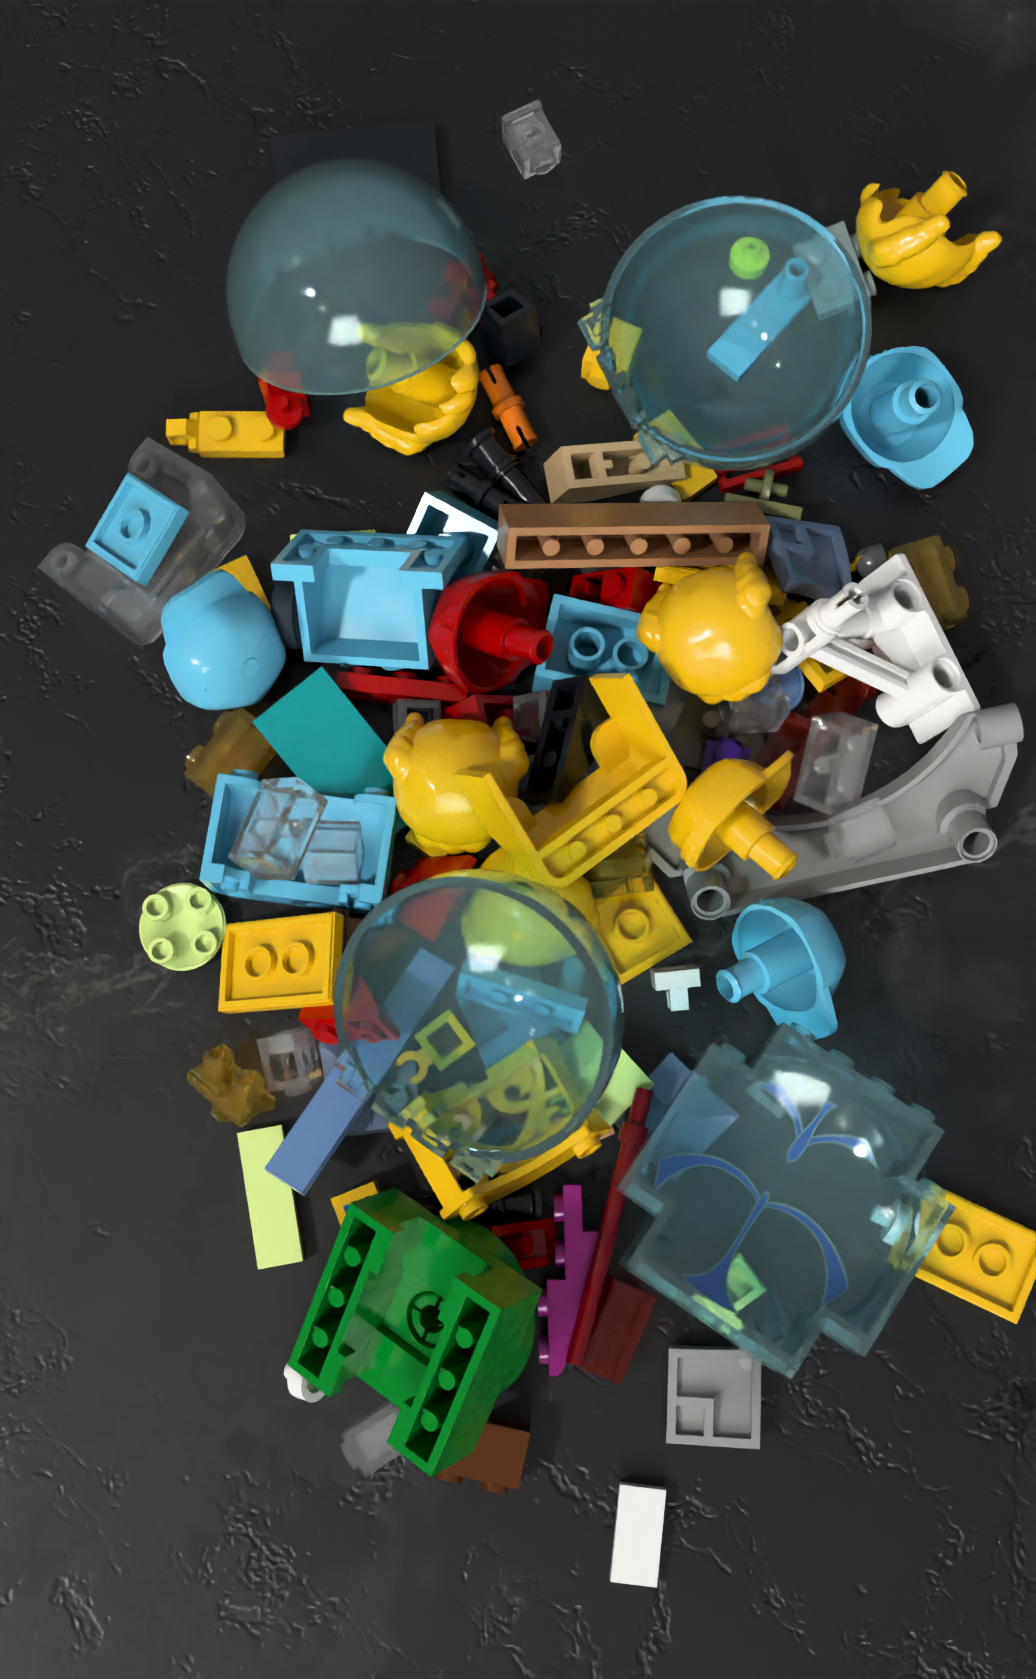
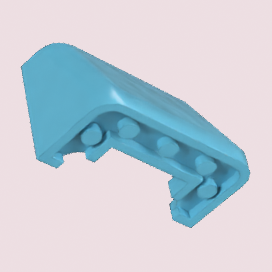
M233 769L231 775L218 773L199 880L211 892L229 897L327 910L328 907L352 910L354 914L371 916L372 913L386 914L398 814L395 797H391L390 791L375 787L365 788L364 794H356L354 799L268 788L266 784L258 781L257 773L248 770Z

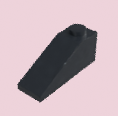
M587 675L553 680L523 801L528 806L563 803L595 760L590 747L592 733L598 725L610 716L589 680L590 677Z

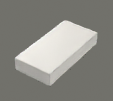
M619 1481L610 1582L657 1588L666 1500L665 1487Z

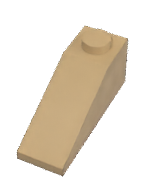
M678 437L561 446L543 464L551 504L588 502L644 490L657 485L680 482L686 479Z

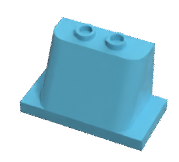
M301 529L272 561L271 570L273 580L294 581L304 661L336 663L345 668L365 665L380 666L387 671H397L403 668L429 670L436 656L428 640V626L439 599L440 589L443 590L468 554L466 537Z

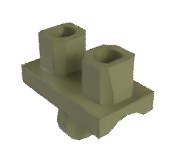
M765 468L762 480L746 477L744 490L758 492V499L731 493H724L723 502H756L763 514L794 520L801 519L803 507L768 501L770 495L786 498L788 485L773 482L774 469Z

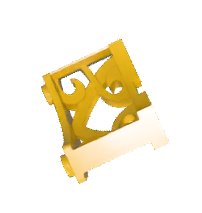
M557 1037L532 1039L507 1059L487 1070L485 1075L488 1081L479 1086L476 1084L471 1086L469 1091L466 1090L463 1084H460L444 1092L418 1098L387 1124L396 1140L405 1139L443 1207L439 1211L443 1221L461 1216L463 1221L471 1220L483 1213L488 1208V1204L528 1185L575 1155L578 1159H582L601 1147L602 1144L599 1139L609 1132L611 1128L607 1121L601 1119L562 1054L565 1053V1050ZM547 1066L562 1089L550 1095L548 1093L545 1071ZM511 1090H518L522 1095L519 1103L527 1101L530 1097L531 1102L523 1105H511L506 1100V1094ZM569 1100L583 1125L572 1134L560 1135L557 1132L556 1126L562 1122H568L570 1116L565 1112H554L548 1115V1109ZM488 1104L496 1113L507 1118L531 1116L526 1140L516 1159L496 1157L471 1148L480 1133L482 1124L480 1108ZM457 1119H464L471 1126L470 1131L461 1140H458L457 1137L462 1134V1129H458L453 1125V1121ZM541 1142L550 1149L535 1158ZM436 1143L444 1149L442 1153L440 1152ZM455 1158L462 1161L458 1165L456 1178L447 1164ZM488 1173L502 1175L488 1181ZM468 1175L475 1180V1185L462 1190L457 1181L461 1176Z

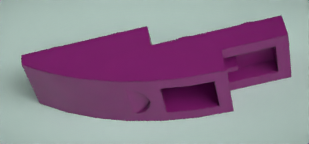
M580 1183L562 1184V1194H553L554 1222H563V1240H555V1269L564 1268V1276H546V1288H541L543 1291L538 1300V1316H547L548 1335H539V1364H548L549 1376H559L567 1364L565 1360L599 1229H583L582 1191Z

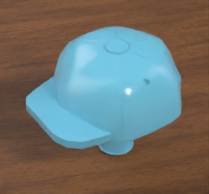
M897 347L888 351L884 350L881 354L870 355L868 360L858 365L857 370L849 378L844 388V399L840 409L839 422L851 443L870 464L878 468L889 469L906 484L916 489H928L940 483L969 457L974 446L973 431L962 409L963 396L960 388L936 355L925 347Z
M223 569L211 570L195 583L170 598L163 607L161 625L166 643L163 651L164 665L177 691L186 702L202 709L217 711L249 706L262 701L275 683L285 664L286 648L273 615L257 595L247 591L232 574Z
M786 896L760 898L759 901L752 902L737 918L732 933V946L738 963L726 969H720L717 972L716 983L720 994L727 1001L738 1003L741 998L754 993L758 1001L767 1007L780 1031L792 1040L799 1042L812 1041L833 1034L837 1030L838 1023L832 996L838 987L845 969L846 955L830 919L821 909Z

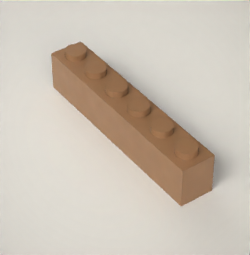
M756 502L499 504L497 547L505 569L735 565L738 556L743 552L752 553L757 560V564L764 565L771 524Z

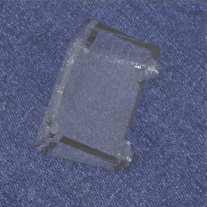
M149 437L144 440L130 458L128 472L190 511L148 585L145 587L135 582L89 548L84 552L73 543L64 542L57 545L37 566L54 583L137 645L150 644L163 632L161 615L166 603L170 598L206 575L207 572L216 569L240 540L246 527V517L243 511L211 473Z

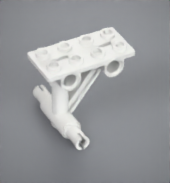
M904 553L894 555L859 583L849 582L831 598L816 600L780 627L784 643L777 661L771 668V676L774 674H786L808 657L822 662L883 691L876 700V710L881 720L893 728L909 724L919 744L926 743L948 730L955 719L961 714L980 710V704ZM872 648L874 655L864 650Z

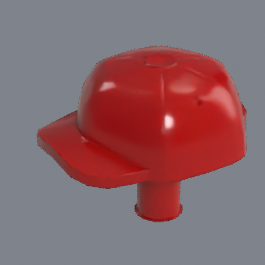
M492 570L473 573L458 578L446 585L436 603L427 632L432 650L446 676L461 689L471 694H483L509 685L517 679L522 670L533 663L535 665L545 663L552 653L554 644L551 632L546 629L549 596L547 584L540 579L522 577L518 572Z

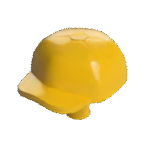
M788 749L768 768H764L750 760L725 758L709 766L691 783L682 800L675 806L668 826L669 837L672 843L681 851L680 856L689 868L692 867L698 872L706 871L716 865L732 850L744 861L752 859L771 875L773 880L782 879L792 870L797 863L798 852L795 853L773 834L775 826L762 815L785 791L791 776V760L795 754Z

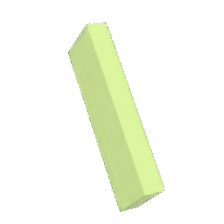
M284 1125L237 1133L258 1269L304 1261L305 1257L294 1189L270 1175L264 1169L286 1138Z

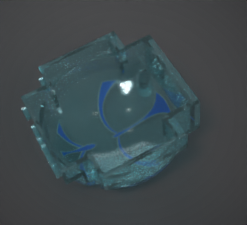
M783 1022L774 1028L758 1055L747 1064L743 1063L746 1059L745 1055L727 1043L722 1042L719 1047L712 1042L707 1046L673 1099L666 1105L653 1123L646 1140L614 1189L649 1212L618 1264L774 1373L792 1380L821 1332L853 1354L866 1357L956 1206L944 1199L947 1192L934 1182L923 1177L920 1181L916 1180L917 1175L945 1131L933 1123L936 1117L918 1104L910 1103L907 1106L893 1096L896 1092L895 1089L882 1079L875 1076L867 1079L853 1069L856 1065L855 1062L845 1054L835 1049L827 1052L815 1044V1035L803 1026L794 1022L788 1026ZM731 1116H739L735 1122L731 1123Z

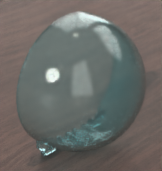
M341 158L314 163L293 172L275 184L259 199L245 218L232 246L227 265V314L235 343L244 363L254 374L271 385L284 390L309 395H345L365 392L397 383L426 370L450 354L471 333L484 310L487 296L486 280L478 249L467 225L452 204L437 189L412 172L374 159Z
M722 196L701 200L679 208L656 221L630 245L621 257L611 275L604 297L590 303V314L577 322L591 351L600 349L601 353L596 356V360L606 377L615 402L629 421L632 429L639 433L636 437L650 464H656L667 458L670 466L682 461L695 467L716 471L753 470L773 465L804 450L824 435L845 410L857 390L868 360L872 335L871 310L864 281L853 259L838 239L822 224L791 206L769 199L750 196ZM716 341H729L740 345L756 358L739 380L723 368L707 352Z
M462 869L435 874L412 883L384 899L367 914L355 929L342 954L334 987L335 1028L342 1052L334 1066L342 1071L336 1084L363 1103L374 1092L377 1097L371 1106L372 1110L402 1131L407 1126L413 1131L410 1136L440 1158H443L449 1149L455 1150L456 1153L450 1161V1165L478 1184L485 1173L493 1177L499 1171L502 1164L529 1159L560 1144L588 1118L605 1094L620 1058L625 1029L624 997L613 958L593 924L576 906L556 891L519 874L489 869Z

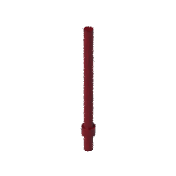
M640 1087L635 1089L627 1122L622 1121L618 1140L622 1141L565 1360L566 1363L575 1366H584L639 1147L645 1146L649 1131L645 1124L653 1091Z

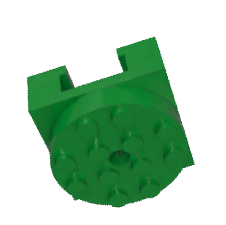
M392 1188L350 1203L287 1365L328 1397L341 1392L345 1380L354 1376H358L400 1409L387 1443L430 1477H433L474 1452L498 1394L510 1387L523 1371L529 1359L534 1341V1309L543 1289L526 1278L511 1250L487 1228L471 1220L463 1221L459 1216L443 1221L441 1215H434L397 1188Z

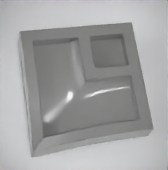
M669 1345L666 1443L760 1449L761 1346Z

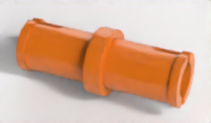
M501 364L492 365L490 369L497 381L496 384L493 383L486 369L479 373L478 380L482 383L494 407L491 411L494 419L501 421L514 451H524L527 448L520 437L521 432H523L530 447L539 441V437L535 434L523 410L525 403L522 397L515 394L503 371V366Z

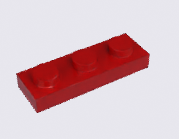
M351 667L349 672L337 671L336 685L350 700L394 704L397 699L440 700L441 709H445L469 697V692L461 689L447 676L436 677L434 682L418 680L416 674L409 672H393L392 677L375 675L374 670L364 667Z

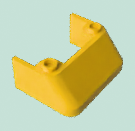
M599 673L589 678L610 716L596 727L590 741L592 754L600 768L577 783L563 803L549 804L532 816L523 801L515 797L503 795L490 772L459 769L453 774L488 834L536 880L544 885L557 888L570 885L677 805L686 793V775L630 673Z

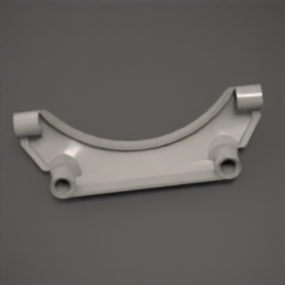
M1014 702L961 714L921 760L907 772L875 792L845 805L823 811L800 815H762L775 826L773 834L795 853L798 852L797 863L782 879L773 880V877L752 859L744 861L732 850L716 865L706 871L698 872L692 867L689 868L680 856L681 851L672 843L668 833L670 818L675 806L630 840L669 878L683 876L692 911L697 917L704 920H715L720 917L741 913L752 902L755 903L760 898L786 896L803 900L969 863H980L991 857L997 849L998 841L994 831L987 822L986 809L997 807L1018 756L1017 742L1023 741L1024 737L1021 715ZM976 832L972 836L967 837L969 834ZM714 889L710 893L701 894L703 891Z

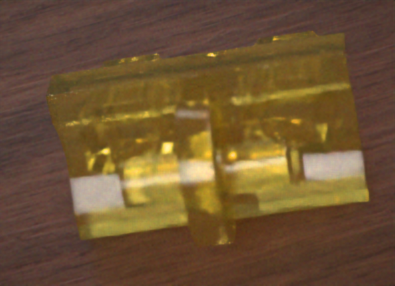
M220 1044L204 1053L201 1065L188 1071L187 1082L213 1104L211 1115L218 1122L226 1123L233 1121L241 1128L258 1113L263 1111L269 1112L274 1109L276 1098L264 1089L265 1078L255 1069L242 1070L234 1063L235 1052L225 1044Z

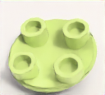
M177 883L169 885L145 899L139 922V935L144 950L153 962L171 970H192L210 961L221 948L226 930V917L219 900L207 889L196 884Z

